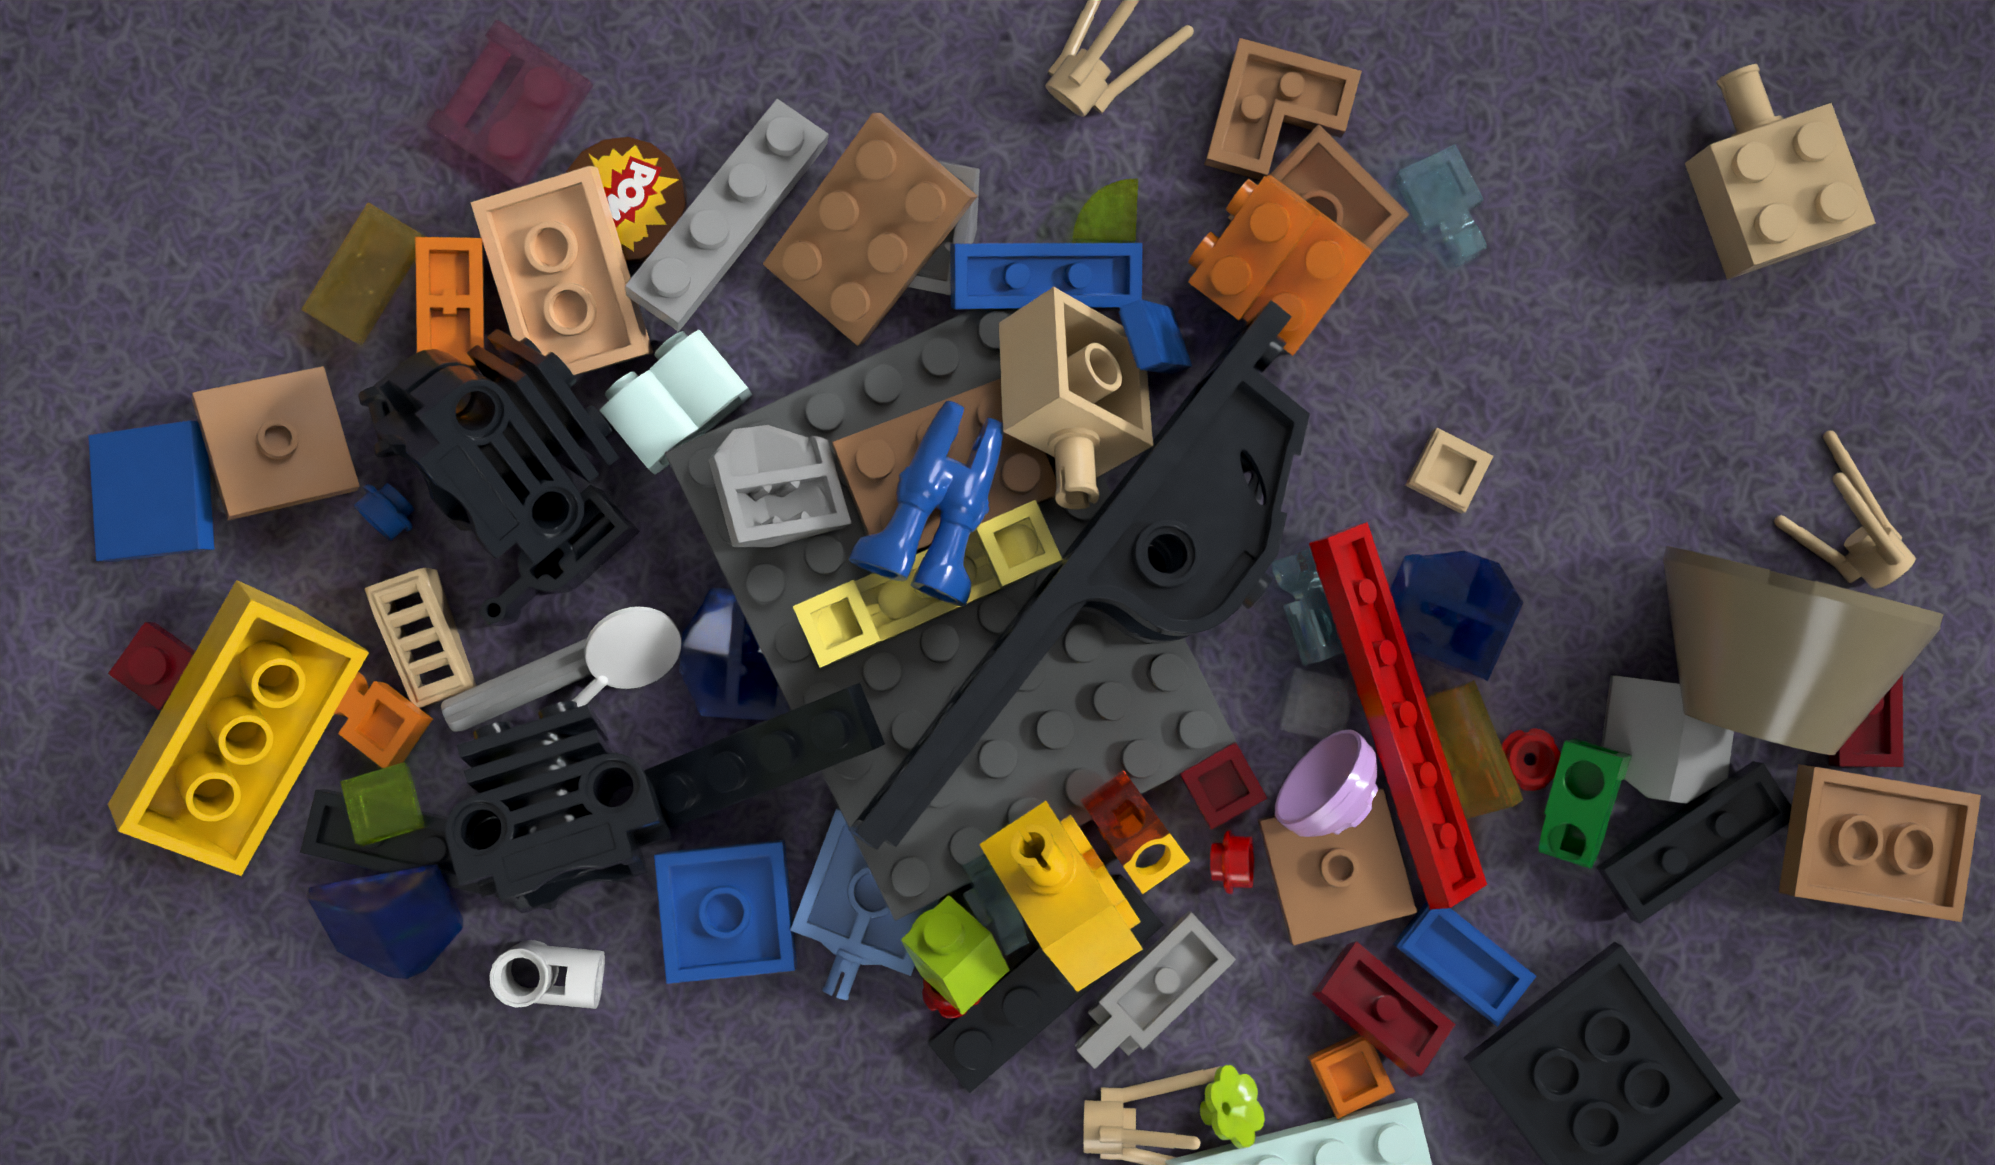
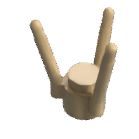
M1088 0L1061 55L1048 70L1052 77L1046 83V89L1055 99L1081 117H1085L1092 107L1102 114L1118 94L1189 39L1194 33L1193 28L1190 25L1182 27L1107 85L1105 80L1111 71L1099 58L1128 19L1139 0L1122 1L1088 50L1081 49L1078 52L1101 0Z
M1826 431L1823 436L1824 441L1842 473H1836L1833 476V482L1862 525L1844 542V546L1849 551L1848 555H1842L1785 516H1777L1774 523L1794 540L1834 566L1848 583H1852L1862 577L1873 589L1884 587L1907 572L1914 564L1916 558L1901 541L1902 536L1887 520L1834 431Z
M1219 1067L1202 1069L1125 1088L1101 1087V1101L1085 1100L1084 1153L1100 1154V1159L1124 1160L1141 1165H1166V1160L1177 1157L1138 1149L1136 1145L1172 1149H1198L1200 1147V1140L1195 1136L1136 1130V1108H1123V1103L1214 1081L1215 1072Z

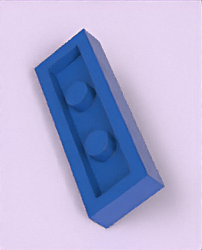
M1142 243L950 244L952 309L1022 308L1052 287L1059 289L1090 308L1122 307L1142 299Z

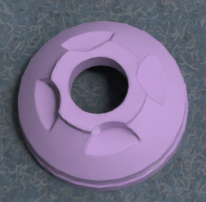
M1341 730L1331 734L1311 748L1291 770L1278 793L1275 803L1277 821L1295 834L1304 837L1323 836L1330 833L1339 835L1349 827L1355 828L1370 813L1373 798L1378 792V787L1375 784L1377 778L1376 754L1365 738L1354 730Z

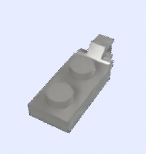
M1191 911L1186 912L1097 998L1098 1002L1088 1011V1014L1096 1023L1074 1044L1077 1052L1095 1069L1118 1046L1128 1056L1138 1047L1144 1049L1229 968L1236 959Z

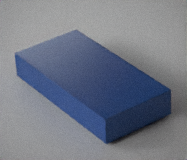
M1142 299L1119 307L1120 311L1118 313L1137 368L1145 371L1173 374L1192 367L1172 307Z
M1427 901L1393 943L1395 947L1497 1027L1537 977L1451 908L1430 910Z

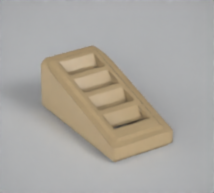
M420 568L365 588L373 615L411 703L419 708H423L476 687L436 569ZM418 592L420 593L423 603L397 611L395 600ZM430 617L434 627L406 636L403 625ZM440 641L443 652L414 661L411 650ZM450 664L453 676L423 686L420 674Z

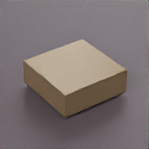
M1435 428L1405 486L1461 514L1465 513L1493 455L1439 428Z

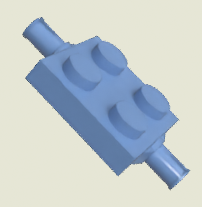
M837 808L790 931L821 942L836 955L822 991L832 996L840 975L844 972L845 975L836 998L848 1000L860 964L883 965L911 976L915 964L901 939L911 930L913 923L921 914L927 910L934 909L938 905L939 899L895 921L851 832L848 830V825L840 809Z

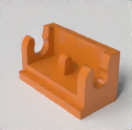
M415 237L417 353L422 350L437 349L452 355L480 373V370L467 352L476 345L484 349L482 238Z

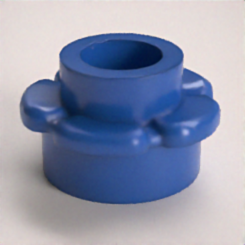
M388 483L379 491L370 484H366L363 487L367 493L354 504V507L374 529L389 541H392L404 529L407 532L412 530L413 525L407 517L414 511V508L394 487Z

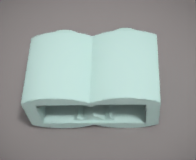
M700 330L695 331L689 336L684 331H681L667 339L656 350L654 356L658 361L650 370L640 376L633 371L618 379L606 391L605 396L609 401L599 410L644 465L654 474H657L669 465L665 452L706 434L752 396L749 388Z

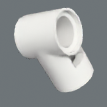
M536 940L522 941L501 954L493 963L489 975L490 987L496 998L505 1005L515 1008L538 1003L596 1009L600 1000L603 983L604 951L547 946L545 943ZM523 957L536 964L540 975L537 987L526 988L515 982L511 973L512 962L515 958ZM559 966L568 967L565 987L553 986L557 980Z

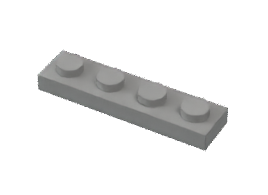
M776 99L625 285L626 296L679 332L817 159L828 143L829 134L779 99Z

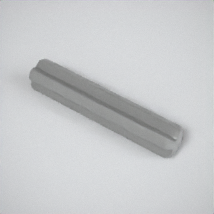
M587 638L444 700L441 704V709L449 728L456 732L464 731L592 675L584 655Z

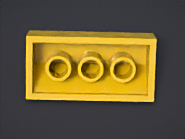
M236 580L108 803L117 830L242 876L369 652L299 608Z

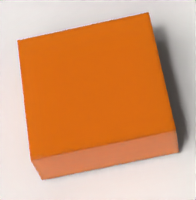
M1359 1033L1307 1056L1331 1110L1337 1119L1395 1092L1375 1047Z

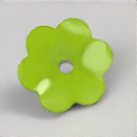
M1232 1065L1220 1066L1215 1072L1214 1082L1209 1083L1205 1088V1100L1200 1105V1116L1206 1125L1212 1126L1215 1134L1221 1140L1230 1139L1235 1147L1239 1149L1249 1148L1254 1144L1255 1131L1262 1129L1265 1121L1263 1108L1257 1101V1086L1250 1075H1239Z

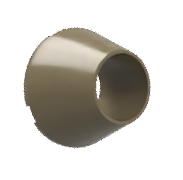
M1670 546L1666 547L1663 557L1684 714L1721 728L1806 751L1835 755L1941 629L1943 614L1901 602Z

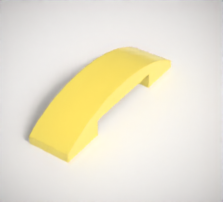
M1036 500L983 522L974 532L970 533L964 557V567L972 582L967 604L1063 560ZM928 549L916 554L914 564L906 581H895L872 573L859 580H851L793 606L820 668L962 607L928 596L911 586L914 574Z

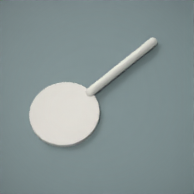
M629 607L615 611L599 621L589 633L584 647L587 666L595 679L572 701H575L577 706L580 707L586 705L606 685L621 689L638 688L651 684L668 673L676 663L681 650L680 634L673 620L663 612L653 608Z

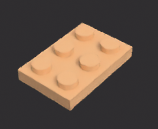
M587 166L470 202L509 329L514 339L521 341L525 337L528 338L544 356L549 352H553L566 364L574 376L653 353L639 304L626 296L625 285L631 277L597 167Z

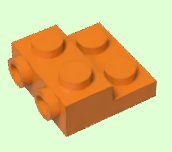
M1272 175L1264 176L1258 185L1248 179L1234 195L1226 208V211L1234 216V219L1220 238L1214 233L1209 232L1195 249L1188 263L1197 270L1188 283L1236 319L1240 320L1243 318L1247 322L1272 300L1292 316L1278 335L1287 342L1283 349L1293 356L1373 250Z

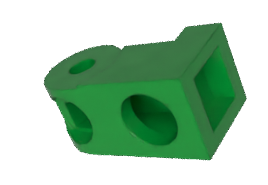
M1577 738L1564 741L1544 812L1546 818L1539 841L1540 853L1589 869L1593 867L1605 837L1608 821L1621 781L1625 779L1632 757L1631 754Z

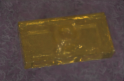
M368 202L301 310L362 346L416 259L415 237L425 236Z
M1475 680L1426 695L1425 697L1465 818L1468 819L1511 808L1523 801L1524 799Z

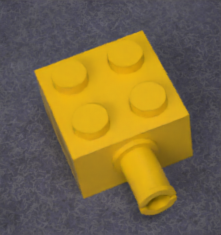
M1044 801L979 844L1040 947L1077 992L1143 949L1131 931V928L1141 921L1071 814L1060 821L1047 801Z

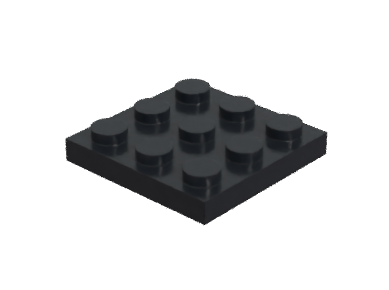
M1616 942L1610 944L1463 1057L1544 1165H1659L1741 1102L1626 949Z

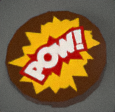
M631 137L604 139L582 151L567 169L566 173L587 166L598 168L626 263H629V265L644 263L687 209L686 184L671 158L652 143Z

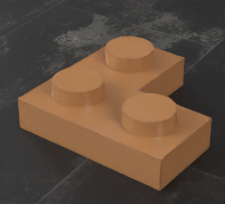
M1239 38L1204 165L1262 180L1264 176H1268L1282 122L1314 130L1319 124L1329 135L1341 138L1347 128L1362 71Z

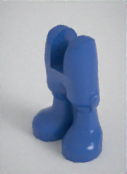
M946 401L927 428L910 465L899 474L896 491L898 505L892 518L880 533L860 537L853 547L849 561L882 577L895 581H906L914 564L918 544L928 516H930L935 508H938L940 510L939 527L928 551L914 574L911 586L928 596L963 607L967 604L972 582L964 567L966 546L970 533L977 529L984 516L989 512L988 495L996 471L1004 432L1002 422L987 418L972 444L971 453L966 464L947 457L950 446L957 436L964 407L956 402Z

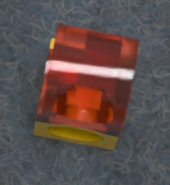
M1124 770L1080 800L1098 825V831L1142 894L1190 862ZM1152 845H1165L1164 854L1155 864L1144 868L1136 867V860L1142 851Z

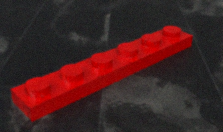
M1368 522L1312 541L1309 543L1429 908L1430 910L1447 909L1485 887L1487 882Z

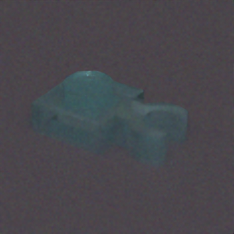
M982 854L964 864L963 867L972 889L962 895L972 916L984 927L989 926L994 931L1006 956L1029 944L1019 910L986 855Z

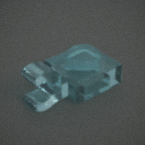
M1454 144L1397 172L1394 180L1421 233L1439 226L1442 232L1443 243L1456 268L1480 256L1479 251L1486 249L1487 245L1469 211L1479 207L1484 199L1456 145Z
M1311 549L1296 553L1295 556L1291 555L1273 561L1272 571L1276 582L1283 590L1291 593L1296 600L1283 606L1303 666L1344 653L1321 579L1316 570Z

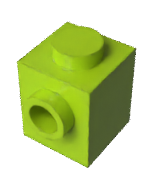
M949 895L934 909L927 910L921 914L913 923L911 930L901 939L920 975L962 1015L1009 971L992 933Z

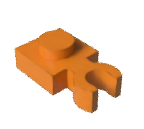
M360 672L357 673L333 713L334 715L348 717V720L338 734L384 770L398 771L433 720L432 717L387 683L374 681L368 689V683Z

